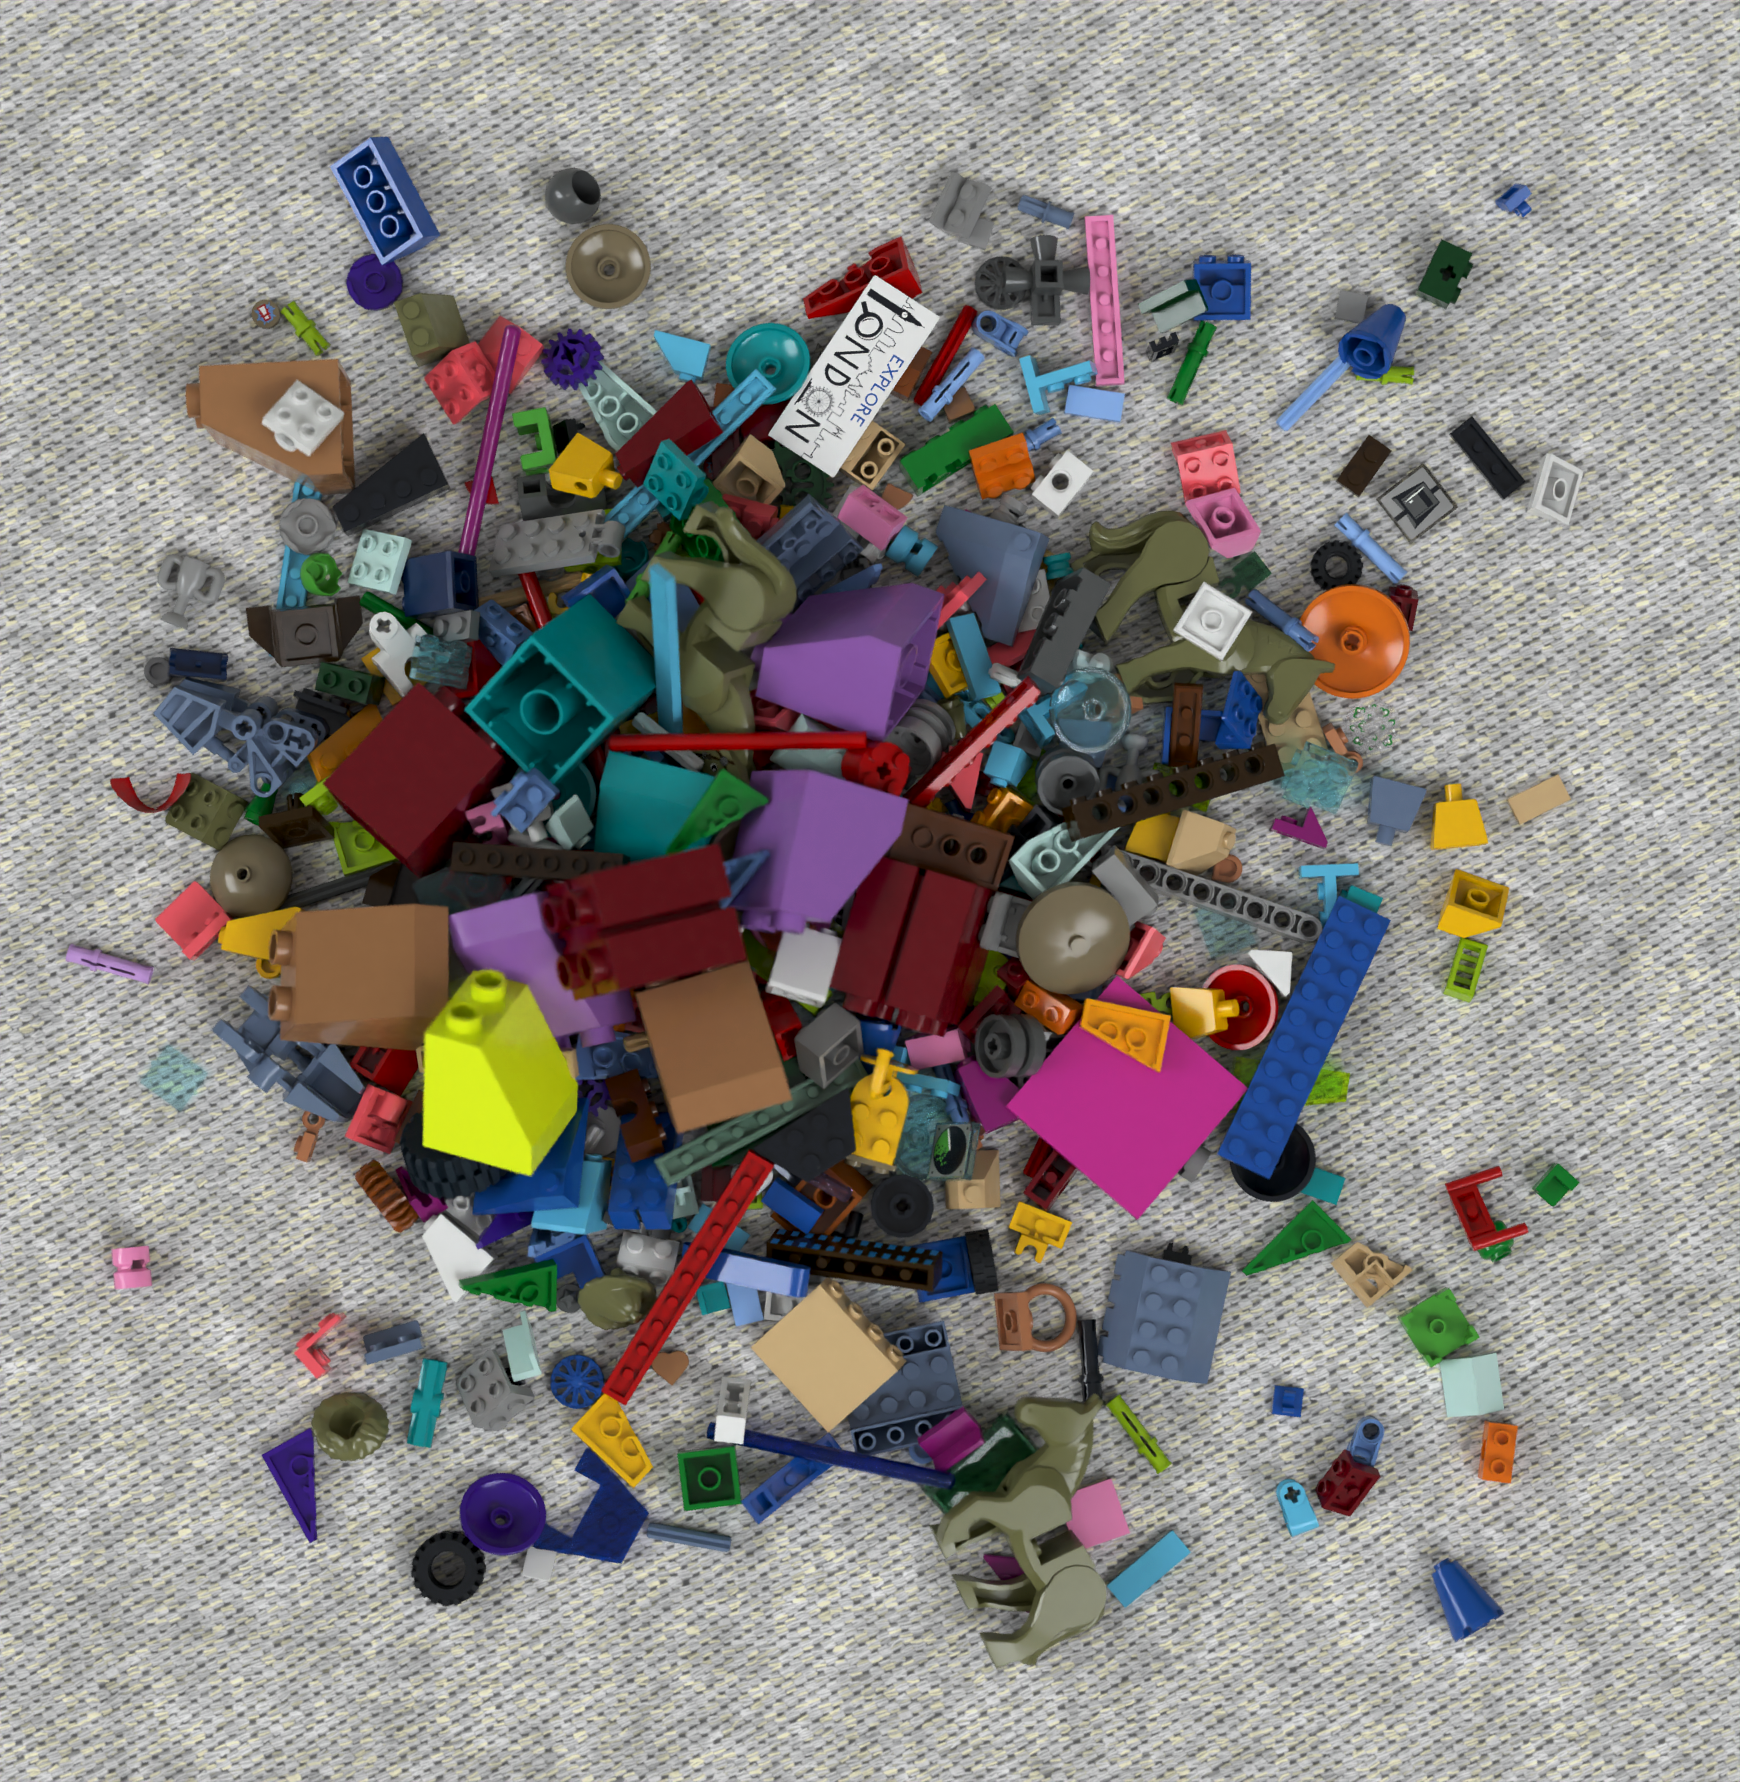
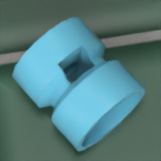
M904 525L885 556L897 564L905 563V569L919 577L938 546L926 538L920 540L916 531ZM911 549H913L918 554L916 555L914 553H910Z

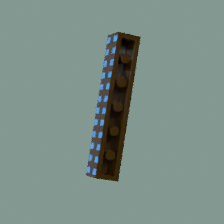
M776 1229L767 1241L766 1257L809 1266L810 1275L931 1292L934 1291L942 1278L943 1251L812 1233L806 1234L804 1232Z

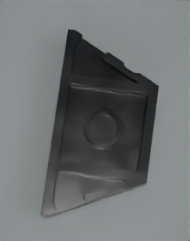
M845 1088L753 1149L756 1153L806 1182L811 1181L856 1151L849 1089Z

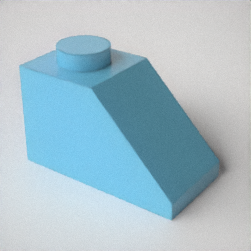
M655 330V341L676 375H680L679 380L688 382L692 379L694 383L696 380L703 381L711 351L710 344Z
M995 740L983 773L991 779L990 783L1002 788H1006L1007 784L1017 786L1032 766L1033 760L1021 748Z

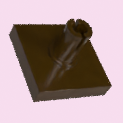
M294 793V799L292 794L286 796L288 811L259 816V827L283 849L335 838L334 827L313 806L305 807L300 800V797L304 795L302 793Z

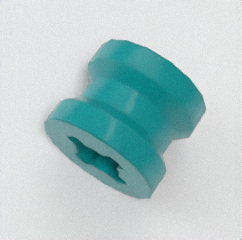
M1070 552L1043 557V563L1047 565L1048 570L1046 573L1047 580L1065 577L1074 572L1069 564L1071 559Z

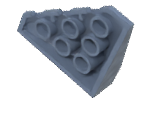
M944 505L935 532L939 541L944 543L950 555L947 558L956 577H960L962 581L968 575L972 579L980 572L987 579L968 599L973 612H977L983 625L981 627L983 634L987 639L1013 647L1050 538L1024 527Z

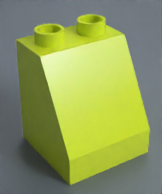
M473 970L425 1032L423 1146L531 1176L577 1112L578 1083L576 1079L571 1077L567 1061L528 985L506 979V976L497 970Z

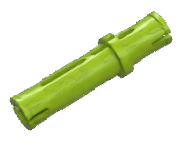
M1120 1394L1106 1404V1407L1110 1409L1122 1428L1137 1445V1452L1140 1455L1143 1453L1157 1474L1172 1464L1157 1445L1158 1440L1156 1437H1151ZM1122 1412H1124L1125 1415L1129 1418V1420L1137 1429V1432L1134 1431V1429L1122 1415ZM1140 1436L1144 1438V1440L1147 1442V1444L1150 1446V1448L1153 1450L1156 1456H1153V1454L1149 1451L1147 1446L1140 1439Z

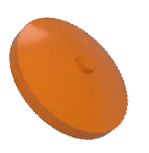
M1340 585L1321 593L1303 612L1300 618L1302 625L1319 637L1318 643L1312 641L1316 644V647L1309 652L1315 659L1335 664V670L1332 673L1319 674L1314 683L1321 690L1341 698L1357 699L1368 697L1387 688L1404 668L1410 649L1409 627L1401 609L1383 592L1365 585Z

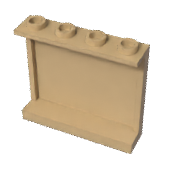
M827 1277L750 1347L827 1432H830L892 1377L906 1362L900 1349L889 1343L883 1336L882 1330L867 1319L862 1308L857 1303L852 1302L844 1293L842 1286L830 1277Z

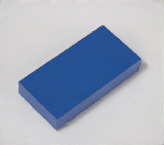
M779 1177L775 1179L761 1200L762 1203L806 1234L811 1231L824 1212L821 1207Z

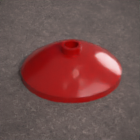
M1242 964L1224 966L1208 977L1202 988L1223 989L1225 1000L1235 999L1239 1004L1238 1016L1227 1017V1030L1208 1035L1210 1039L1221 1047L1230 1050H1246L1261 1044L1271 1034L1278 1017V999L1270 980L1254 967ZM1245 1002L1249 1004L1247 1012L1243 1008Z

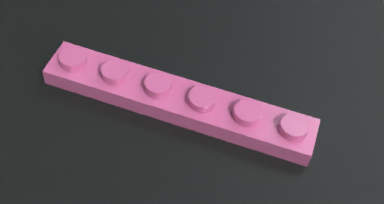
M1113 215L1085 216L1087 265L1090 270L1089 294L1094 363L1098 372L1095 375L1096 387L1124 385Z

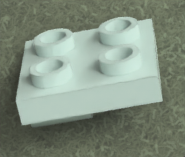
M363 529L347 583L396 595L412 540Z

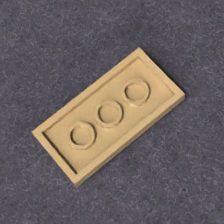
M1264 674L1245 675V678L1263 699V708L1259 713L1258 721L1266 746L1275 744L1283 771L1330 757L1310 692L1284 724L1273 725L1262 714L1264 705L1268 700L1266 676Z

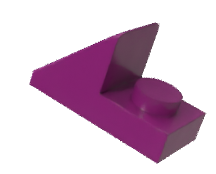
M1311 806L1307 809L1301 827L1297 826V820L1282 815L1281 819L1275 818L1273 820L1270 831L1321 849L1327 847L1328 841Z

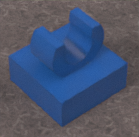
M1515 183L1494 202L1502 211H1514L1517 216L1521 215L1524 217L1532 210L1525 201L1532 193L1526 185Z
M1274 1385L1271 1414L1301 1417L1304 1389Z

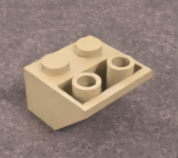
M871 421L839 471L856 483L865 485L873 491L906 444L874 421Z

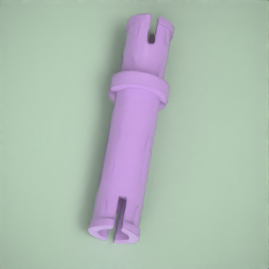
M71 944L66 955L67 962L90 967L91 971L101 970L148 985L154 971L153 966L104 954L102 950L97 948L94 951Z

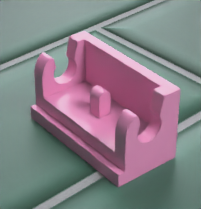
M861 485L848 495L837 518L882 551L887 547L890 539L892 541L895 540L908 517L865 485Z
M494 801L465 811L475 836L483 835L485 832L493 834L490 841H485L482 844L500 845L506 843L507 845L511 843L508 841V832L501 814L496 817L490 814L496 807L493 803Z
M959 1025L947 1027L944 1037L922 1032L912 1035L905 1040V1045L911 1066L920 1070L967 1059V1053L971 1052L970 1040L960 1031Z

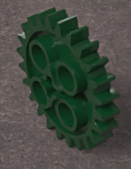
M774 441V449L772 451L777 464L781 467L784 482L786 477H790L791 482L813 483L812 488H792L788 494L783 489L780 492L782 497L780 505L796 506L794 500L796 494L800 491H805L828 509L829 506L823 501L824 498H833V495L826 492L827 488L834 486V483L826 481V478L830 475L789 448L781 447L778 441ZM802 462L806 463L810 468V474L805 479L797 478L794 473L796 465ZM778 506V514H777V518H778V519H779L780 506Z

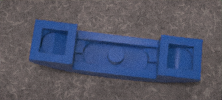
M828 1432L784 1465L740 1502L755 1522L760 1524L820 1474L827 1471L846 1456V1454Z

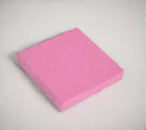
M1111 1478L1080 1488L1071 1498L1072 1520L1066 1522L1068 1531H1073L1085 1549L1130 1533Z

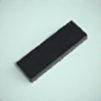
M1472 416L1449 434L1502 500L1526 482Z

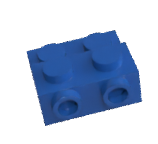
M1200 255L1199 261H1193V279L1197 280L1208 306L1207 312L1193 318V320H1251L1250 260H1244V255H1228L1227 260H1216L1215 255Z

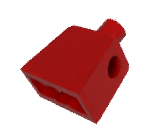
M765 990L762 991L760 998L775 1045L782 1059L786 1061L797 1056L794 1038L799 1030L803 1028L788 998L766 992Z

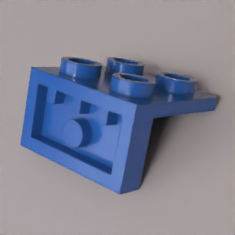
M1234 671L1215 742L1220 750L1250 749L1253 737L1256 735V724L1259 713L1263 708V699L1241 671Z

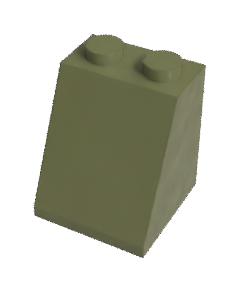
M419 293L394 302L412 357L418 367L442 360L452 350L470 343L454 295Z

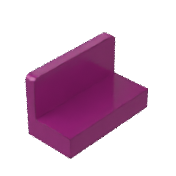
M964 1406L917 1438L921 1448L933 1459L935 1471L939 1475L985 1442L981 1425Z

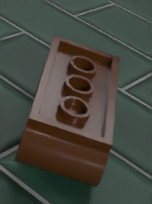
M908 802L901 834L883 856L997 891L1015 836L1010 835L1006 831ZM949 839H953L954 845L952 849L944 852V843ZM980 847L979 857L971 860V851L974 848Z

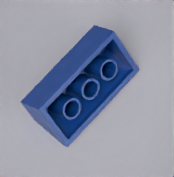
M388 136L370 137L330 166L381 265L389 264L414 253L440 236Z

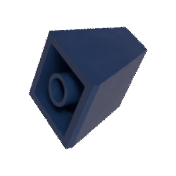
M444 551L406 560L401 577L404 584L402 607L405 617L414 619L435 618L463 611H474L479 607L476 556L455 551Z

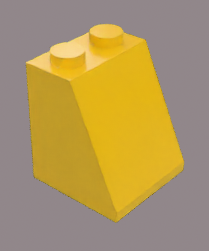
M292 907L227 921L226 927H221L218 943L222 944L221 950L269 961V942L272 931L281 930L296 912H305L306 910Z

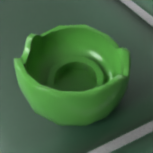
M313 553L303 562L300 570L301 583L310 594L333 596L341 589L338 585V579L342 572L328 553ZM326 575H330L329 580H326Z

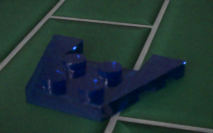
M586 1447L574 1471L600 1484L599 1489L572 1537L545 1523L543 1531L533 1547L622 1564L649 1511L589 1447Z

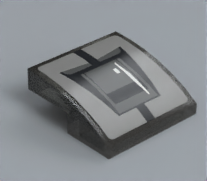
M1422 463L1376 499L1410 544L1458 508L1457 504L1425 463Z

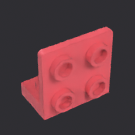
M476 341L452 350L424 379L452 424H457L480 402L490 398L495 371Z
M1226 430L1171 443L1173 455L1178 463L1185 503L1191 499L1235 488L1238 494L1241 493L1233 444Z
M196 881L189 885L155 919L158 925L183 949L182 952L189 960L193 961L219 938L221 927H226L227 921L234 920Z
M334 1312L330 1313L318 1324L321 1329L317 1333H308L296 1343L299 1349L294 1354L316 1379L323 1377L332 1368L328 1365L331 1361L330 1358L320 1348L315 1350L313 1347L347 1317L343 1312L337 1315Z

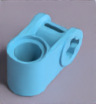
M1292 1479L1281 1481L1277 1486L1276 1495L1283 1511L1284 1521L1288 1523L1286 1526L1291 1537L1319 1527L1314 1510L1308 1501L1302 1485ZM1288 1487L1297 1490L1293 1494L1294 1499L1292 1500L1284 1496L1288 1493Z

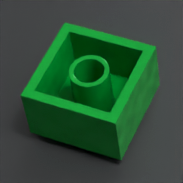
M736 1444L678 1451L684 1511L742 1504L740 1502L742 1500Z

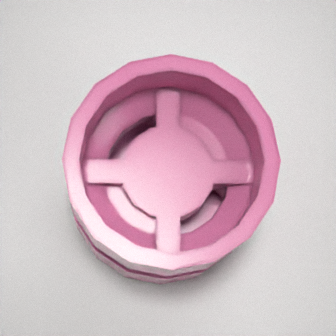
M149 1246L111 1249L112 1264L117 1267V1271L113 1273L115 1289L152 1286L151 1270L146 1268V1264L150 1262Z

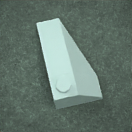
M598 361L603 368L602 370L594 371L597 379L588 378L587 387L582 383H579L578 386L590 406L607 443L617 452L657 411L605 364Z
M1094 807L1092 809V814L1097 820H1099L1100 811L1098 810V808ZM1064 822L1028 840L1009 859L1019 886L1034 900L1047 889L1069 882L1119 828L1071 842L1066 823Z

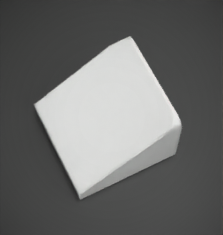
M533 1546L528 1548L522 1576L550 1581L557 1551Z

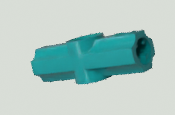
M423 1358L418 1387L414 1390L410 1412L412 1413V1418L409 1425L407 1444L432 1447L436 1421L440 1417V1405L444 1399L442 1390L448 1362Z

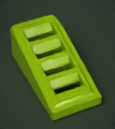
M1460 937L1443 992L1444 995L1471 1002L1488 945ZM1463 948L1479 953L1478 958L1463 954ZM1460 959L1476 964L1475 969L1459 964ZM1460 971L1472 975V979L1457 976L1456 973ZM1455 982V983H1458V984H1462V985L1468 986L1469 988H1468V989H1465V988H1462V987L1453 985V983Z

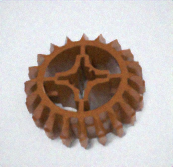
M372 1160L368 1164L366 1163L355 1173V1180L396 1232L401 1233L405 1229L408 1230L419 1219V1215L378 1161Z

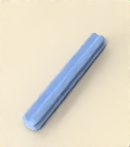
M1338 356L1276 420L1277 425L1282 430L1288 431L1351 365L1348 362L1344 365L1340 356Z

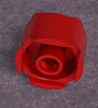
M867 738L866 749H847L842 759L841 773L842 777L848 782L899 796L908 778L910 759L900 747L893 743L874 741Z

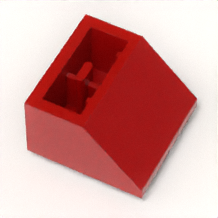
M360 1046L349 1064L351 1068L399 1096L402 1095L419 1068L416 1050Z

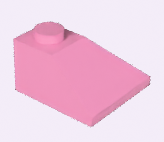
M1235 488L1186 501V507L1213 550L1226 558L1252 552L1261 530Z

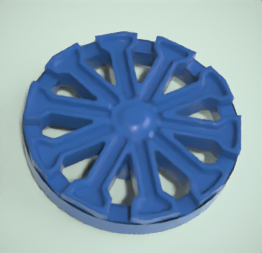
M571 1355L562 1359L554 1367L550 1378V1386L555 1398L562 1405L573 1409H581L592 1405L600 1397L601 1389L604 1385L602 1369L597 1362L585 1355ZM571 1360L577 1361L576 1370L570 1364ZM587 1361L589 1366L584 1371H581L582 1362ZM564 1365L569 1374L560 1371V1367ZM592 1369H596L597 1375L587 1376ZM559 1376L566 1381L557 1383L555 1382V1377ZM598 1381L600 1385L596 1388L590 1385L589 1382ZM567 1387L562 1395L558 1394V1388ZM586 1389L594 1393L595 1396L592 1399L587 1395ZM573 1392L572 1402L569 1403L566 1401V1397ZM579 1393L581 1394L584 1400L583 1404L578 1403Z

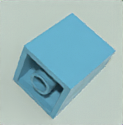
M585 1153L578 1208L534 1211L531 1228L577 1234H589L607 1229V1224L604 1223L603 1217L605 1211H608L612 1160L602 1159V1154Z

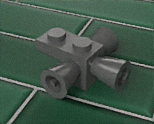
M1039 235L1030 239L1035 260L1029 271L1003 266L1001 278L1002 292L1007 294L1030 289L1031 325L1059 326L1061 323L1060 294L1062 290L1088 295L1090 290L1089 267H1082L1063 271V260H1055L1058 238L1052 235Z

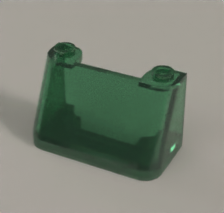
M1007 1410L996 1418V1421L992 1423V1427L988 1426L983 1432L984 1444L942 1474L930 1476L920 1485L921 1490L944 1515L972 1491L995 1492L1006 1474L1018 1461L1028 1458L1040 1449Z

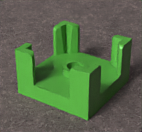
M546 407L512 413L514 426L517 427L520 436L539 432V434H535L537 450L540 452L525 454L520 457L523 471H525L526 476L548 474L550 467L558 457L550 416Z
M1447 1287L1397 1317L1428 1367H1433L1443 1361L1442 1358L1460 1346L1468 1345L1480 1338L1473 1325L1468 1323L1455 1302L1456 1298L1452 1291Z

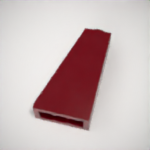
M692 379L686 382L615 453L620 463L617 466L619 473L625 481L630 479L637 488L643 485L661 441L670 439L688 456L723 433L704 395Z

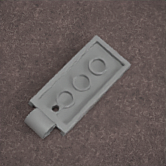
M603 509L503 524L499 527L489 572L495 578L593 563L596 560L597 551L606 557H617L620 555L626 528L617 521H607L604 523L606 515Z

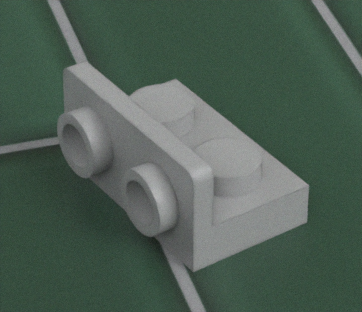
M951 172L929 222L948 235L969 239L992 188L985 183L968 180L956 172Z

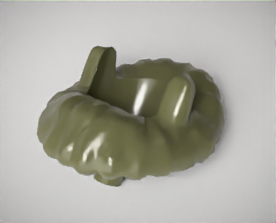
M618 1267L611 1271V1275H603L586 1282L579 1291L578 1304L592 1324L603 1330L625 1328L630 1324H636L643 1320L656 1301L657 1292L646 1279L627 1275Z
M344 1392L321 1401L320 1406L314 1410V1417L311 1420L313 1433L319 1447L334 1460L356 1461L357 1459L362 1460L366 1456L372 1455L374 1451L381 1447L389 1432L387 1412L379 1402L364 1393Z

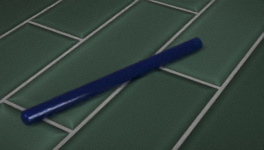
M710 1422L708 1426L707 1439L714 1440L716 1423ZM745 1429L743 1444L729 1443L947 1490L952 1489L956 1482V1477L951 1472Z

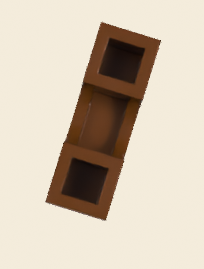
M634 1069L604 1079L617 1117L626 1114H636L633 1120L619 1125L632 1163L665 1152L662 1141L666 1140L667 1137L662 1123H655L654 1118L659 1117V1113L654 1100L648 1101L647 1095L652 1094L647 1078L641 1079L638 1069Z

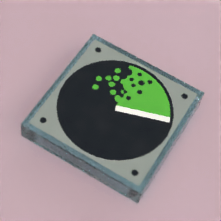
M936 1123L927 1179L932 1181L972 1180L980 1132L979 1123Z

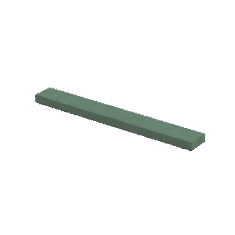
M858 1058L824 1089L808 1078L789 1088L792 1100L739 1115L655 1159L654 1163L668 1187L810 1112L845 1088L853 1089L868 1074Z

